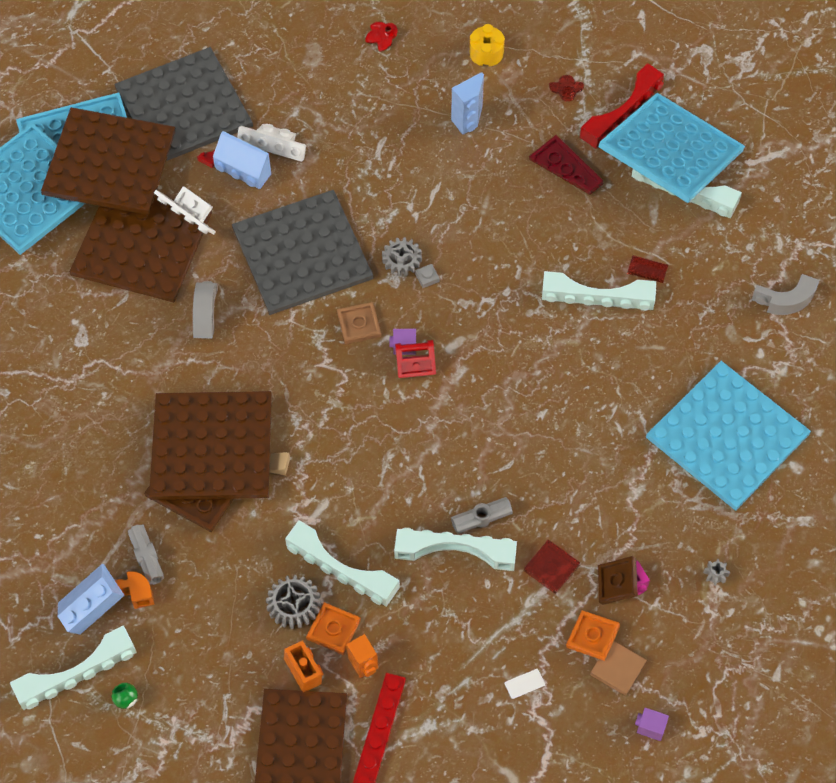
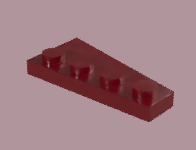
M557 135L529 156V160L589 195L604 184L603 180Z

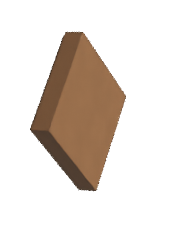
M373 302L337 309L344 344L381 337Z
M613 641L605 661L599 659L590 675L626 696L647 660Z

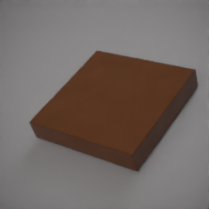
M631 556L598 565L599 603L604 605L638 596L635 557Z

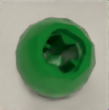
M130 683L117 685L111 695L113 703L121 709L132 707L138 698L137 689Z

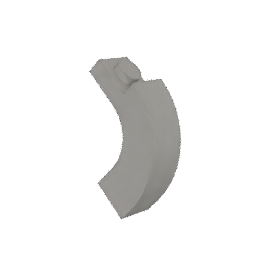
M802 274L798 285L788 292H776L756 285L752 300L760 305L769 306L767 313L775 315L793 314L804 309L811 302L820 280Z
M211 281L196 282L193 300V338L213 337L214 303L218 291V283Z

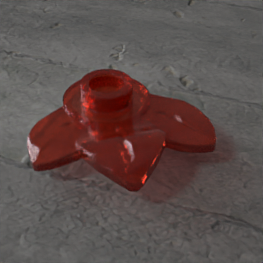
M563 75L560 77L559 82H550L549 88L553 93L559 94L563 101H572L576 94L584 89V83L575 82L574 78L570 75Z

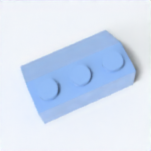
M482 72L452 87L451 120L462 134L471 132L478 127L483 107L484 74Z
M224 131L221 133L213 155L215 168L220 172L230 174L234 179L246 182L250 187L261 189L271 175L269 153Z
M101 564L58 602V618L67 632L83 633L125 596L104 564Z

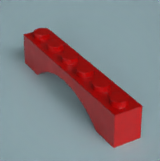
M647 63L636 75L635 89L630 98L622 106L609 113L592 116L581 127L580 138L597 149L602 139L639 109L645 101L647 102L656 90L659 91L663 87L664 74Z

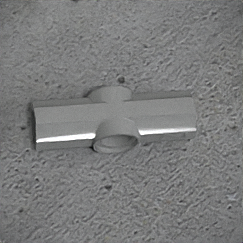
M504 497L488 504L480 503L472 510L451 517L455 532L459 534L476 527H486L492 521L513 514L509 499ZM483 513L486 517L481 518L477 515Z
M144 525L132 526L128 530V535L134 546L133 551L138 564L142 567L149 584H157L164 579V574L158 563V556L153 543L150 542Z

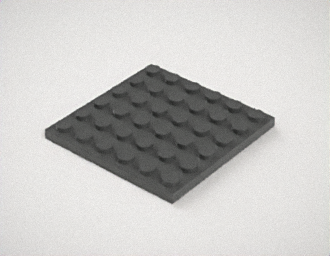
M211 47L114 84L131 119L175 127V134L166 161L218 141L223 131L233 135L238 133L240 126L253 127L251 118Z
M334 190L232 224L234 234L269 315L373 279V273Z

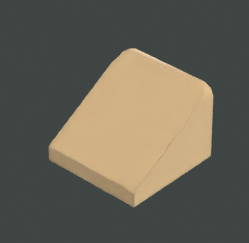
M287 452L271 454L270 473L286 476L290 454Z

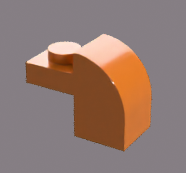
M127 572V580H115L125 596L131 595L134 609L155 605L150 584L142 574Z

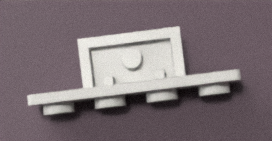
M262 124L257 130L244 126L238 128L237 138L263 151L301 162L305 157L306 145L295 142L296 133L290 132L288 129L275 128L271 124Z
M184 186L174 201L165 194L155 190L154 193L159 196L157 200L165 205L170 204L172 211L179 215L181 213L184 214V219L191 224H198V229L203 233L215 234L216 231L203 222L213 206Z

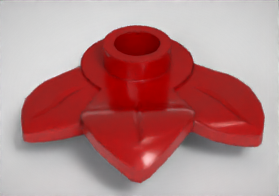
M374 22L370 25L372 31L367 34L365 42L377 43L379 52H382L392 45V39L397 36V26L393 23Z

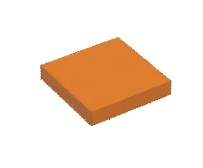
M324 602L306 639L344 655L347 644L351 641L361 618Z
M582 610L566 643V647L605 661L620 628V623Z

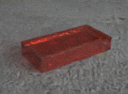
M632 256L627 274L663 283L668 265Z

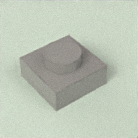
M432 264L415 270V275L422 288L440 281Z

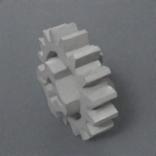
M405 237L403 241L396 238L395 243L390 240V246H384L385 251H382V262L385 264L386 270L391 268L392 274L397 271L398 276L401 275V272L408 275V271L414 273L415 267H420L422 251L419 249L418 244L413 245L412 239L407 242Z

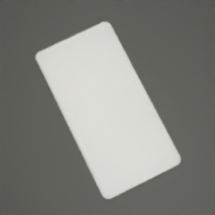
M538 669L504 683L512 699L545 686Z

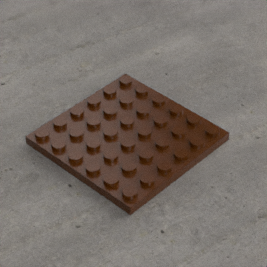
M71 107L43 183L41 194L149 215L156 195L154 192L158 188L173 141L175 127Z
M155 195L149 215L99 206L69 272L71 276L174 303L201 241L203 232L198 229V224H191L186 221L184 214L181 213L179 215L172 211L170 204L165 205L157 200L159 197ZM212 210L203 221L206 225L209 222Z
M271 391L156 393L149 489L150 500L269 498Z

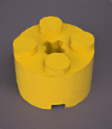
M485 24L483 27H479L470 35L469 52L470 58L474 63L483 66V64L488 65L489 67L498 64L502 60L505 42L502 32L491 24Z

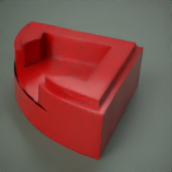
M215 150L201 153L197 156V160L213 168Z

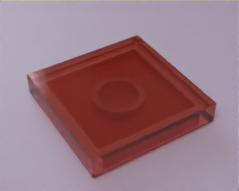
M547 540L524 567V572L556 594L580 566V562L553 542Z

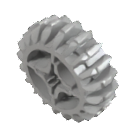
M294 575L291 580L289 576H286V581L283 582L279 579V585L273 584V590L268 591L269 597L266 598V603L269 605L267 606V611L270 612L271 618H275L276 624L282 622V627L284 628L287 624H290V629H293L294 625L297 624L298 628L301 629V623L304 622L306 625H309V619L315 620V614L319 613L318 607L321 606V600H319L320 593L317 592L316 585L312 586L311 580L305 582L304 576L300 580L297 579V575ZM295 590L303 591V593H297ZM288 591L287 595L278 601L280 596ZM291 596H293V599L296 600V608H294V604L291 603ZM306 603H309L308 607L300 613V609L306 606ZM281 610H283V611H291V612L293 613V615H292V614H286V613L282 612Z

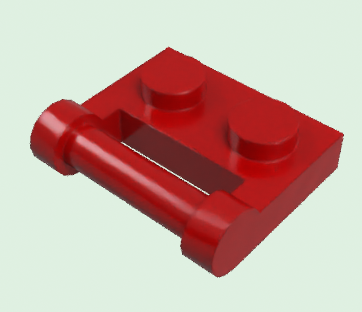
M427 340L425 343L395 344L398 378L436 374L433 340ZM428 350V355L402 357V352Z

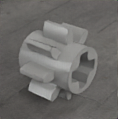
M719 559L713 563L708 561V568H705L703 572L708 574L706 581L713 582L714 586L720 581L724 584L726 581L725 577H728L730 571L726 570L727 563L723 564L719 562Z

